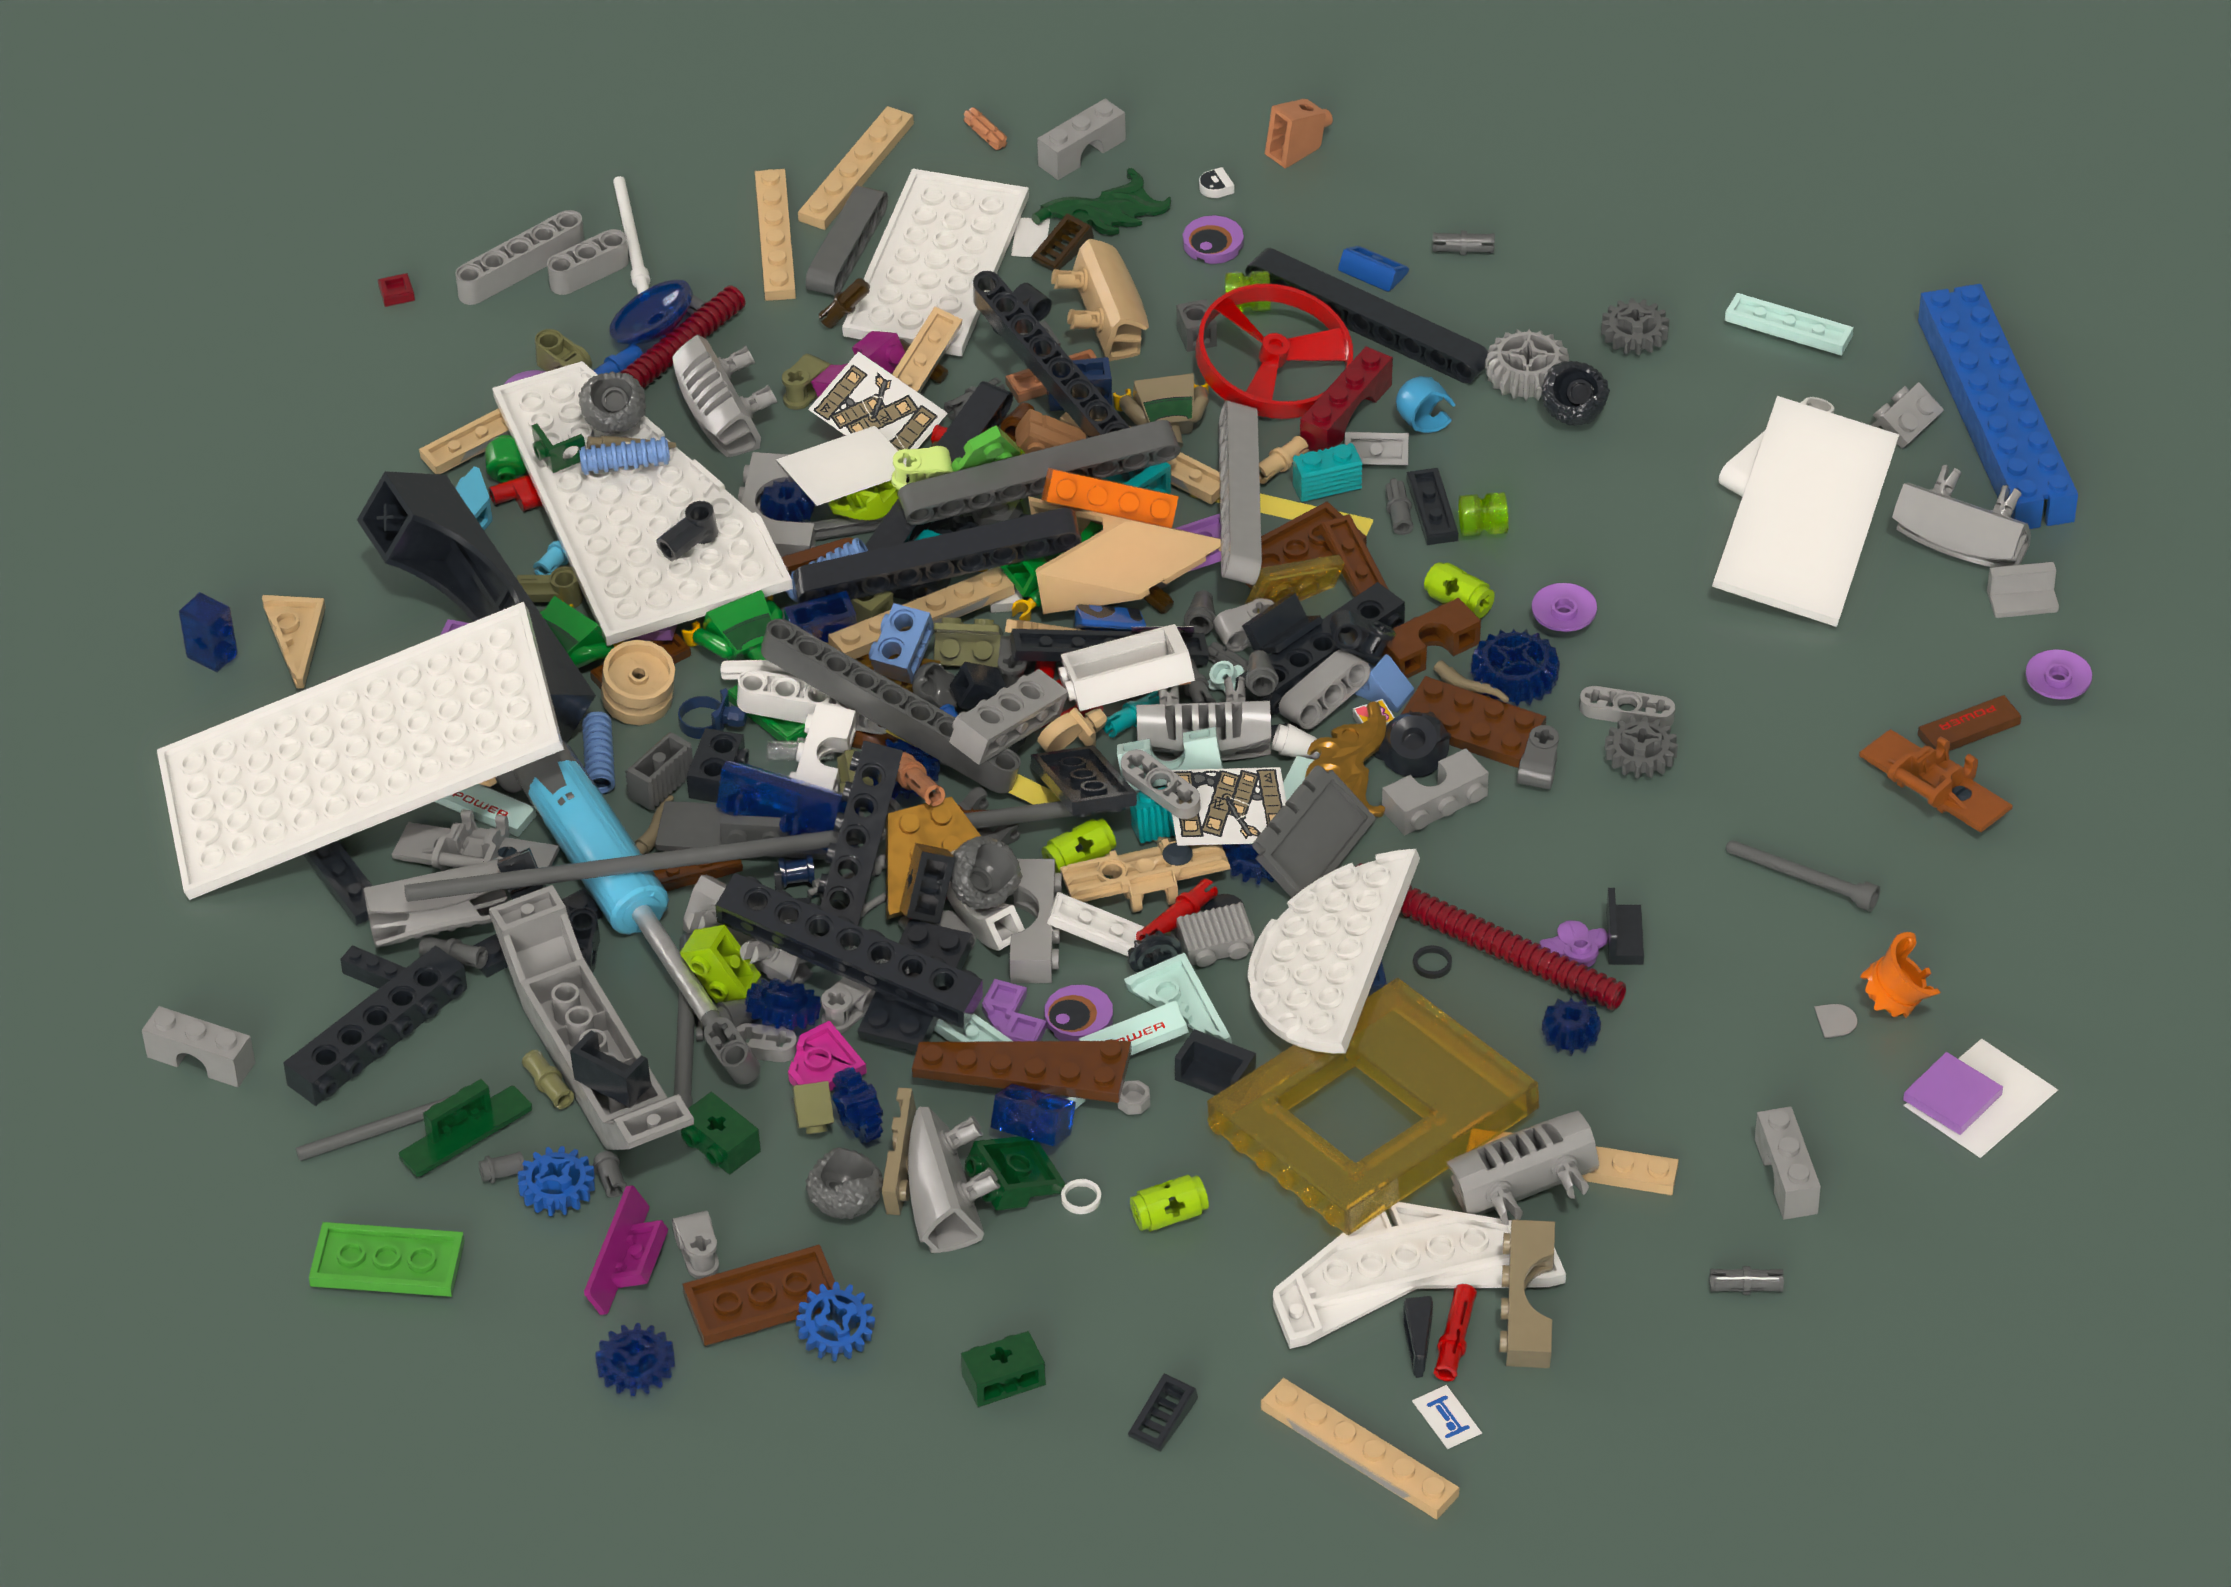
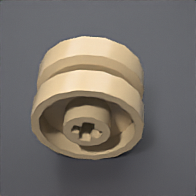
M643 640L623 642L611 649L604 660L602 672L601 699L604 708L613 718L631 725L650 724L664 717L670 709L673 699L675 666L672 657L663 647Z

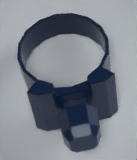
M725 688L720 690L721 703L709 696H696L683 702L678 711L679 727L688 737L701 739L705 728L723 731L725 724L733 727L745 726L747 713L743 712L738 706L731 705L729 707L728 690ZM699 707L716 710L711 713L712 725L707 727L689 726L682 721V718L690 710Z

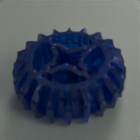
M1514 628L1510 633H1505L1500 629L1497 636L1488 634L1486 641H1479L1477 649H1474L1472 655L1471 673L1473 681H1478L1481 684L1487 683L1490 687L1499 689L1509 698L1508 702H1515L1517 707L1523 701L1531 705L1534 698L1542 701L1545 694H1551L1554 685L1557 684L1559 679L1560 661L1556 648L1551 647L1549 639L1541 640L1539 633L1529 635L1527 629L1522 633L1516 632ZM1481 693L1482 695H1489L1490 698H1493V699H1496V700L1500 699V698H1498L1497 696H1494V695H1490V694H1487V693Z

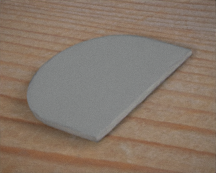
M1828 1004L1814 1006L1824 1038L1847 1035L1857 1026L1855 1012L1845 1005Z

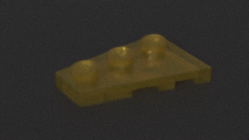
M1332 555L1263 567L1245 604L1260 598L1269 599L1275 603L1289 593H1296L1300 601L1335 587L1345 562L1339 555Z

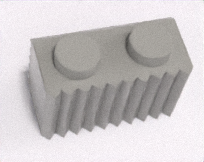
M1241 902L1231 904L1230 906L1218 907L1217 909L1205 910L1204 912L1199 911L1197 914H1186L1184 917L1179 916L1177 918L1176 937L1180 941L1182 953L1186 954L1191 965L1197 964L1199 967H1206L1213 964L1217 959L1226 957L1240 959L1253 951L1255 936Z

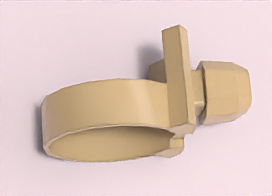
M1073 708L1069 713L1051 722L1041 732L1037 741L1045 752L1062 750L1077 737L1080 738L1085 746H1096V733L1106 725L1107 717L1101 709H1093L1086 713L1084 718L1077 708Z

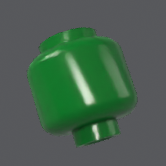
M501 435L488 443L485 448L486 472L490 478L503 483L524 476L527 469L512 436Z

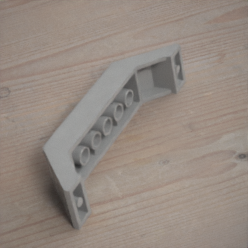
M550 885L489 908V914L523 1010L570 1090L574 1093L577 1102L605 1149H631L694 1124V1118L681 1096L677 1094L667 1098L650 1068L651 1087L630 1108L574 1080L570 1050L591 1030L598 1034L601 1052L629 1066L642 1054L585 962L568 918L566 906L554 886Z

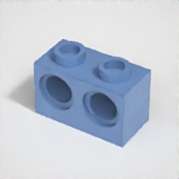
M893 603L890 613L885 614L882 619L881 634L878 642H873L869 651V660L874 671L884 677L912 684L913 675L921 664L934 632V623L929 612ZM903 627H911L907 631H900ZM894 654H899L895 659H888Z

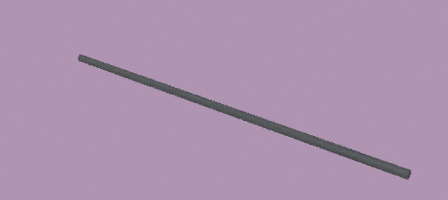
M1061 801L964 813L976 829L1076 816L1072 815ZM1103 810V811L1094 812L1093 814L1103 813V812H1111V811ZM886 823L884 824L880 841H886ZM830 830L404 885L406 901L411 902L829 848L830 842L837 844L839 833ZM856 838L846 840L849 845L862 844Z

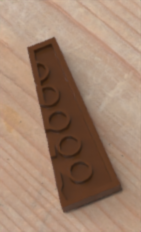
M1113 1039L1106 1041L919 1042L912 1066V1076L914 1078L1119 1103L1132 1046L1131 1041H1117Z

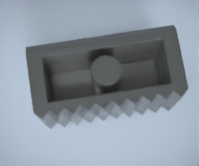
M669 732L625 771L627 774L626 782L628 784L626 786L628 787L627 791L629 793L627 795L629 798L649 810H655V806H659L660 802H664L663 798H668V794H672V790H677V787L681 786V783L687 779L686 775L693 760L691 743Z

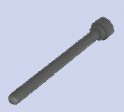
M1729 841L1726 844L1727 852L1732 855L1851 897L1852 902H1855L1858 908L1871 912L1878 902L1880 895V886L1867 881L1864 884L1859 882L1855 885L1736 841Z

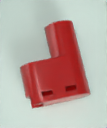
M529 474L488 488L494 505L513 499L516 500L522 511L543 505Z

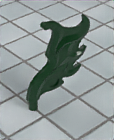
M1128 168L1127 178L1131 179L1130 183L1102 191L1100 197L1095 199L1062 197L1042 204L1041 209L1032 214L1031 217L1033 222L1039 225L1048 218L1053 219L1056 217L1063 219L1068 213L1089 224L1101 234L1116 235L1119 234V227L1113 226L1137 227L1142 225V219L1136 218L1138 216H1156L1166 213L1171 207V197L1164 201L1152 199L1144 190L1143 177L1133 168Z

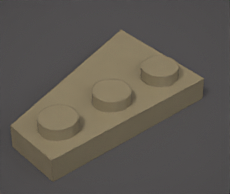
M898 1087L896 1100L899 1102L901 1116L893 1117L894 1150L888 1151L882 1186L884 1205L888 1215H901L904 1201H909L908 1152L910 1132L916 1112L912 1088Z

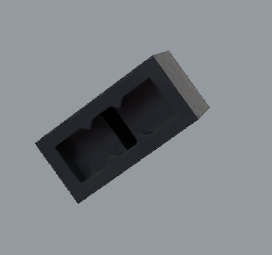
M705 728L686 775L689 798L728 804L732 792H737L741 768L745 769L749 761V749H745L744 734Z

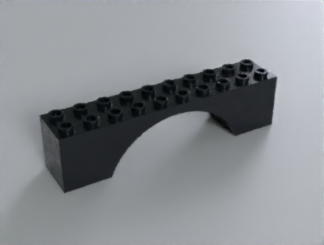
M385 471L357 518L358 523L384 562L409 572L437 588L455 602L473 622L524 602L529 610L561 739L567 743L596 696L447 475Z

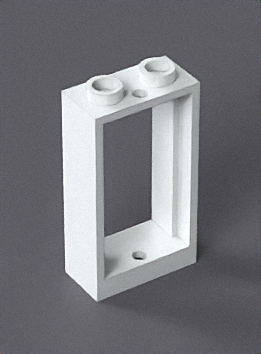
M1175 624L1061 654L1063 667L1058 668L1062 686L1068 691L1069 701L1075 700L1079 711L1195 681L1189 651Z

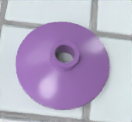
M1556 583L1548 585L1536 593L1532 600V613L1535 619L1546 628L1562 632L1576 631L1586 627L1594 620L1597 613V602L1587 589L1579 585Z
M2066 650L2040 652L2033 656L2026 666L2025 676L2030 687L2037 693L2052 699L2075 698L2087 691L2092 682V670L2087 661L2081 656Z

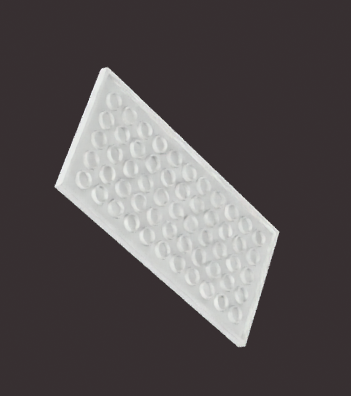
M521 602L157 749L184 893L191 900L564 750L529 610L525 603Z

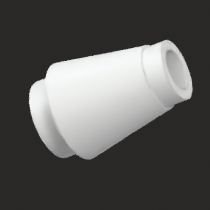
M1289 723L1287 726L1278 725L1272 742V750L1278 751V754L1283 756L1296 757L1298 755L1309 759H1317L1320 756V753L1317 751L1311 755L1307 754L1310 744L1317 739L1316 737Z

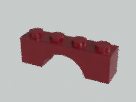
M1365 346L1300 419V437L1307 442V449L1309 451L1318 452V450L1323 451L1325 448L1330 449L1339 445L1344 440L1349 420L1361 401L1367 399L1377 403L1392 386L1393 357Z

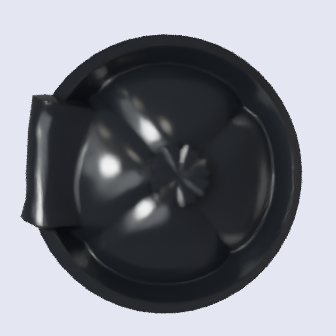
M1433 712L1405 713L1397 716L1386 725L1385 738L1379 748L1380 754L1385 764L1395 773L1403 776L1411 775L1412 777L1425 776L1437 770L1438 761L1447 757L1451 734L1448 733L1443 723Z

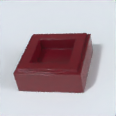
M408 273L377 279L385 307L415 301Z

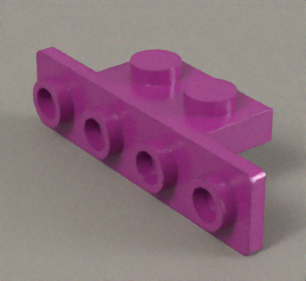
M633 1185L625 1187L584 1290V1295L600 1315L608 1314L618 1288L648 1284L669 1230L662 1220L644 1223L649 1211V1205Z

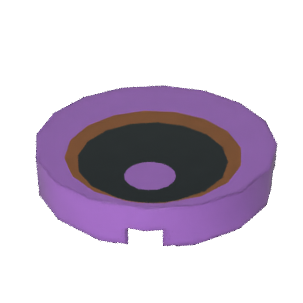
M1223 216L1200 217L1188 224L1183 233L1185 252L1195 260H1197V257L1204 259V263L1208 264L1224 263L1234 259L1244 245L1242 228L1237 222Z
M1070 985L1057 990L1049 997L1045 1004L1046 1026L1048 1030L1050 1029L1054 1032V1036L1060 1041H1079V1038L1112 1025L1113 1004L1109 997L1098 988L1088 985Z

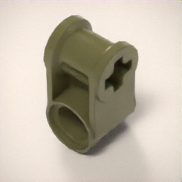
M544 329L536 334V362L541 369L548 372L581 361L589 368L592 367L591 358L586 350L567 339L559 331Z
M805 354L791 368L784 371L782 374V383L786 389V393L783 395L784 405L793 410L809 406L818 397L811 381L828 368L831 363L811 354Z

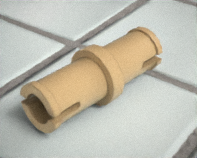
M1295 436L1281 448L1276 447L1271 450L1269 456L1259 463L1260 483L1264 484L1277 473L1290 469L1294 455L1299 456L1309 451L1307 449V442L1302 437Z

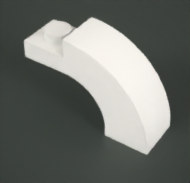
M951 881L949 882L946 896L950 904L975 937L987 947L1001 950L1010 945L1011 934L1025 930L1013 904L1009 905L1003 902L996 908H970L967 904L964 905L958 900L951 887Z

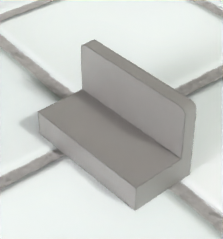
M1345 432V445L1349 443L1354 444L1362 460V465H1408L1409 433Z
M2054 562L1989 568L1987 593L1994 616L1996 618L2058 612L2059 603L2054 591L2056 579Z

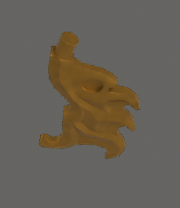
M1374 701L1366 706L1369 715L1368 721L1361 724L1338 726L1331 731L1332 738L1321 737L1310 744L1307 754L1311 755L1317 751L1321 755L1308 766L1305 778L1317 765L1323 767L1326 772L1333 770L1375 817H1382L1385 807L1382 805L1372 806L1366 800L1369 769L1364 766V762L1379 750L1386 732V715H1382L1379 702Z

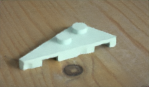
M1185 953L1124 979L1128 991L1156 1008L1176 1000L1188 1027L1232 1044L1227 1029Z

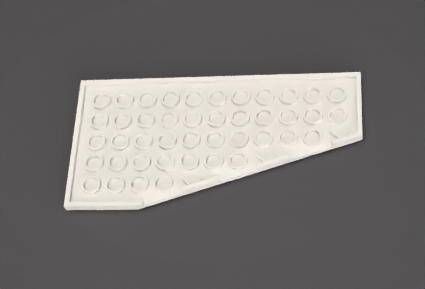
M581 361L492 388L494 399L512 438L516 442L520 456L596 623L601 627L602 636L607 646L703 617L710 610L759 590H762L764 596L768 597L793 589L792 579L761 516L756 512L752 513L725 490V486L698 461L695 459L692 461L677 447L669 448L670 461L668 465L660 462L659 466H654V463L649 464V467L639 465L637 469L634 466H629V470H624V467H620L619 471H614V468L606 473L604 470H599L598 474H595L594 471H589V475H584V472H582L581 462L552 473L544 460H538L532 446L534 439L531 425L538 423L552 445L582 434L586 449L589 436L600 437L603 435L651 440V438L661 440V437L665 436L664 432L645 415L635 427L625 432H620V434L602 433L593 429L585 421V417L581 413L578 394L581 392L584 383L589 378L597 376V374L584 362ZM571 446L567 448L563 453V458L573 457L577 453L578 447ZM696 501L709 502L713 506L719 532L715 540L706 544H696L673 562L664 557L661 550L657 547L656 539L686 517L685 510L689 504Z

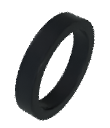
M1434 945L1425 946L1414 954L1413 967L1422 977L1429 979L1441 978L1451 970L1452 957L1442 947ZM1437 953L1445 957L1448 963L1439 971H1427L1421 968L1417 961L1424 954Z

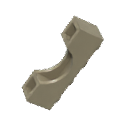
M1512 1220L1511 1233L1503 1234V1254L1510 1255L1509 1265H1502V1287H1509L1508 1298H1501V1319L1508 1321L1507 1331L1500 1330L1499 1352L1506 1353V1366L1550 1368L1552 1319L1540 1314L1530 1305L1526 1298L1525 1290L1534 1278L1553 1270L1554 1221Z

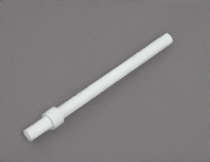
M618 176L613 180L624 233L627 236L628 252L632 265L631 280L633 286L637 288L639 300L646 302L651 298L649 271L644 267L626 181L624 177Z

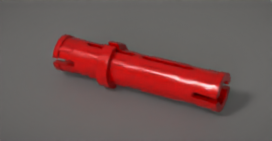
M1202 879L1189 892H1183L1176 897L1173 905L1143 929L1139 930L1136 933V939L1142 940L1146 937V934L1151 936L1158 930L1163 934L1173 931L1176 928L1177 918L1179 916L1184 917L1186 914H1197L1202 906L1218 895L1217 887L1214 886L1208 892H1205L1204 890L1213 882L1209 879Z
M1458 1284L1454 1288L1444 1335L1438 1340L1437 1348L1439 1355L1436 1367L1434 1368V1375L1442 1381L1455 1380L1458 1374L1460 1358L1466 1352L1467 1343L1465 1337L1477 1296L1476 1289L1468 1284Z

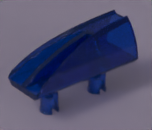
M726 761L721 770L716 807L718 811L733 816L781 818L779 822L781 831L783 833L790 831L791 836L833 830L838 811L845 813L847 802L841 801L843 794L841 792L749 764ZM860 807L854 809L855 812H856L858 815H859Z

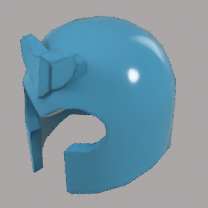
M1418 376L1406 381L1396 396V408L1402 419L1415 431L1423 433L1437 432L1445 428L1452 421L1444 411H1440L1435 417L1431 416L1433 408L1443 400V397L1452 407L1455 406V403L1437 381L1432 377Z

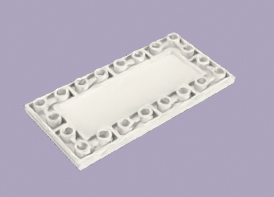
M1777 396L1712 587L1837 627L1899 434Z

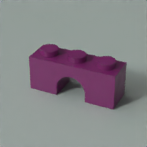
M871 331L852 347L855 355L860 352L890 374L894 372L905 354L898 334L892 332ZM831 364L811 381L818 397L847 364Z

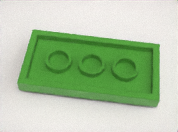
M322 1222L309 1274L310 1287L452 1297L465 1242L464 1233Z

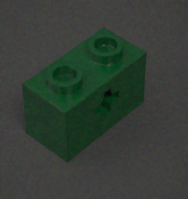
M712 1091L688 1108L694 1118V1124L682 1128L681 1137L689 1147H695L702 1152L713 1166H719L730 1175L761 1152L759 1129Z
M1029 1331L1017 1335H1009L1002 1340L983 1346H976L961 1353L962 1377L977 1407L1046 1385L1045 1362Z

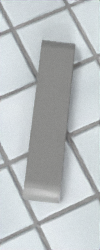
M574 210L562 211L458 267L455 273L459 300L468 305L480 303L547 267V261L553 255L585 241L582 215Z

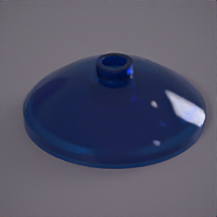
M677 279L659 283L641 292L625 304L615 315L609 327L610 335L615 342L625 345L644 344L666 337L681 322L688 311L693 297L692 288L686 281Z

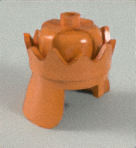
M1903 932L1897 935L1885 956L1869 964L1870 967L1860 975L1862 979H1868L1865 992L1875 1002L1874 1009L1876 1011L1885 1009L1891 1013L1892 1017L1903 1014L1904 1018H1907L1922 999L1941 993L1938 988L1934 989L1926 984V978L1931 975L1929 967L1921 971L1918 965L1907 957L1917 942L1916 935L1912 932Z

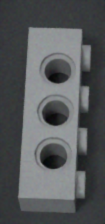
M1040 669L1028 676L1023 675L1015 684L1008 688L1003 687L990 699H983L968 712H961L953 721L952 728L954 730L949 743L980 765L1059 717L1067 699L1068 691Z

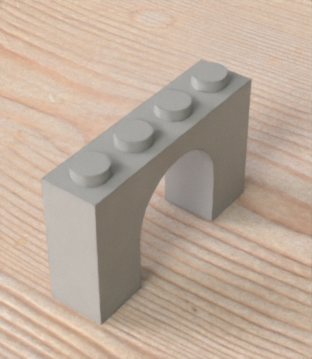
M752 452L750 465L744 466L743 483L745 487L739 488L738 501L752 513L756 512L761 516L781 557L816 547L814 523L777 521L761 513L768 504L780 499L812 501L776 460L790 454Z

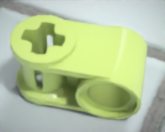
M943 446L899 450L893 456V466L895 468L891 480L893 486L900 490L901 487L912 482L952 473L953 469L949 450ZM904 458H906V467L903 463ZM907 474H908V477H909V482H908V483L906 482Z

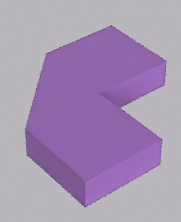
M994 979L982 1002V1011L990 1025L1012 1041H1041L1047 1029L1046 1020L1018 1013L1027 996V987Z

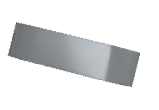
M744 1023L736 1027L745 1041L750 1039L747 1044L757 1060L787 1062L795 1057L797 1036L791 1029Z

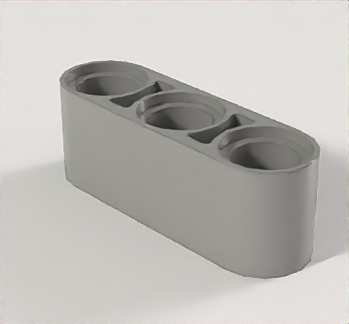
M610 229L550 257L547 261L551 291L559 295L570 294L626 267L629 263L626 234L621 230Z
M1338 650L1282 697L1279 704L1280 714L1304 729H1312L1364 686L1371 672L1369 664L1348 651Z

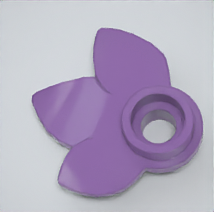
M1569 920L1559 925L1557 929L1558 936L1540 941L1541 947L1550 948L1551 953L1553 951L1559 952L1560 957L1564 955L1569 957L1570 961H1578L1579 966L1585 964L1590 967L1596 962L1599 949L1608 943V933L1603 928L1588 930L1586 925L1580 921Z

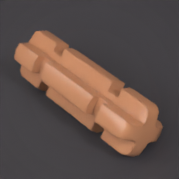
M972 107L964 112V122L988 142L989 145L995 150L1006 147L1007 136L998 130L978 109Z

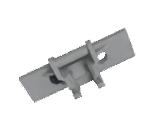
M462 809L460 814L462 823H453L451 829L408 822L392 852V858L432 865L433 868L445 871L449 867L459 868L496 859L500 860L530 847L538 868L552 866L560 848L559 845L509 838L508 817L504 815H496V828H478L474 821L473 811Z

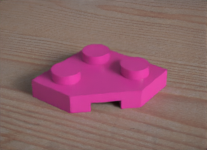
M829 1020L799 1036L796 1045L797 1051L794 1061H791L788 1077L789 1082L793 1086L828 1081L829 1089L832 1091L866 1074V1063Z

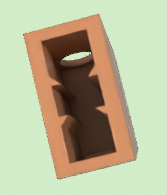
M1300 99L1272 106L1265 155L1282 167L1287 168L1318 150L1322 144L1324 128L1330 126L1333 122L1329 110L1319 108L1308 99Z

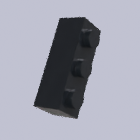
M353 945L340 959L343 974L378 989L405 969L403 966Z

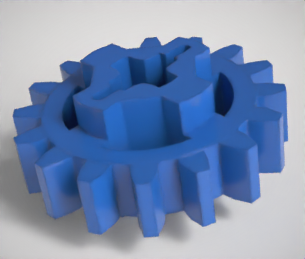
M561 1146L558 1152L553 1153L552 1149L547 1147L546 1154L543 1156L537 1152L533 1153V1162L524 1160L523 1171H518L519 1194L524 1196L526 1206L534 1204L536 1213L545 1208L548 1209L549 1216H553L555 1210L559 1209L563 1215H567L568 1207L572 1206L574 1209L579 1210L581 1209L580 1200L590 1201V1191H595L594 1167L589 1166L587 1156L579 1158L578 1150L574 1149L567 1154L565 1153V1147Z
M834 1282L832 1290H827L826 1286L821 1284L818 1295L809 1291L806 1299L808 1303L800 1302L798 1312L801 1314L796 1316V1326L801 1328L798 1331V1338H808L806 1349L810 1351L817 1347L819 1349L818 1358L822 1359L826 1352L831 1353L833 1361H837L839 1353H844L847 1359H851L853 1348L862 1352L865 1345L863 1340L871 1341L873 1331L871 1328L875 1326V1317L869 1315L872 1314L873 1305H863L865 1294L861 1292L854 1296L852 1294L853 1285L849 1284L845 1291L840 1290L838 1282ZM821 1307V1314L815 1315V1319L811 1320L814 1312ZM860 1323L858 1330L850 1336V1329L855 1328L856 1324Z

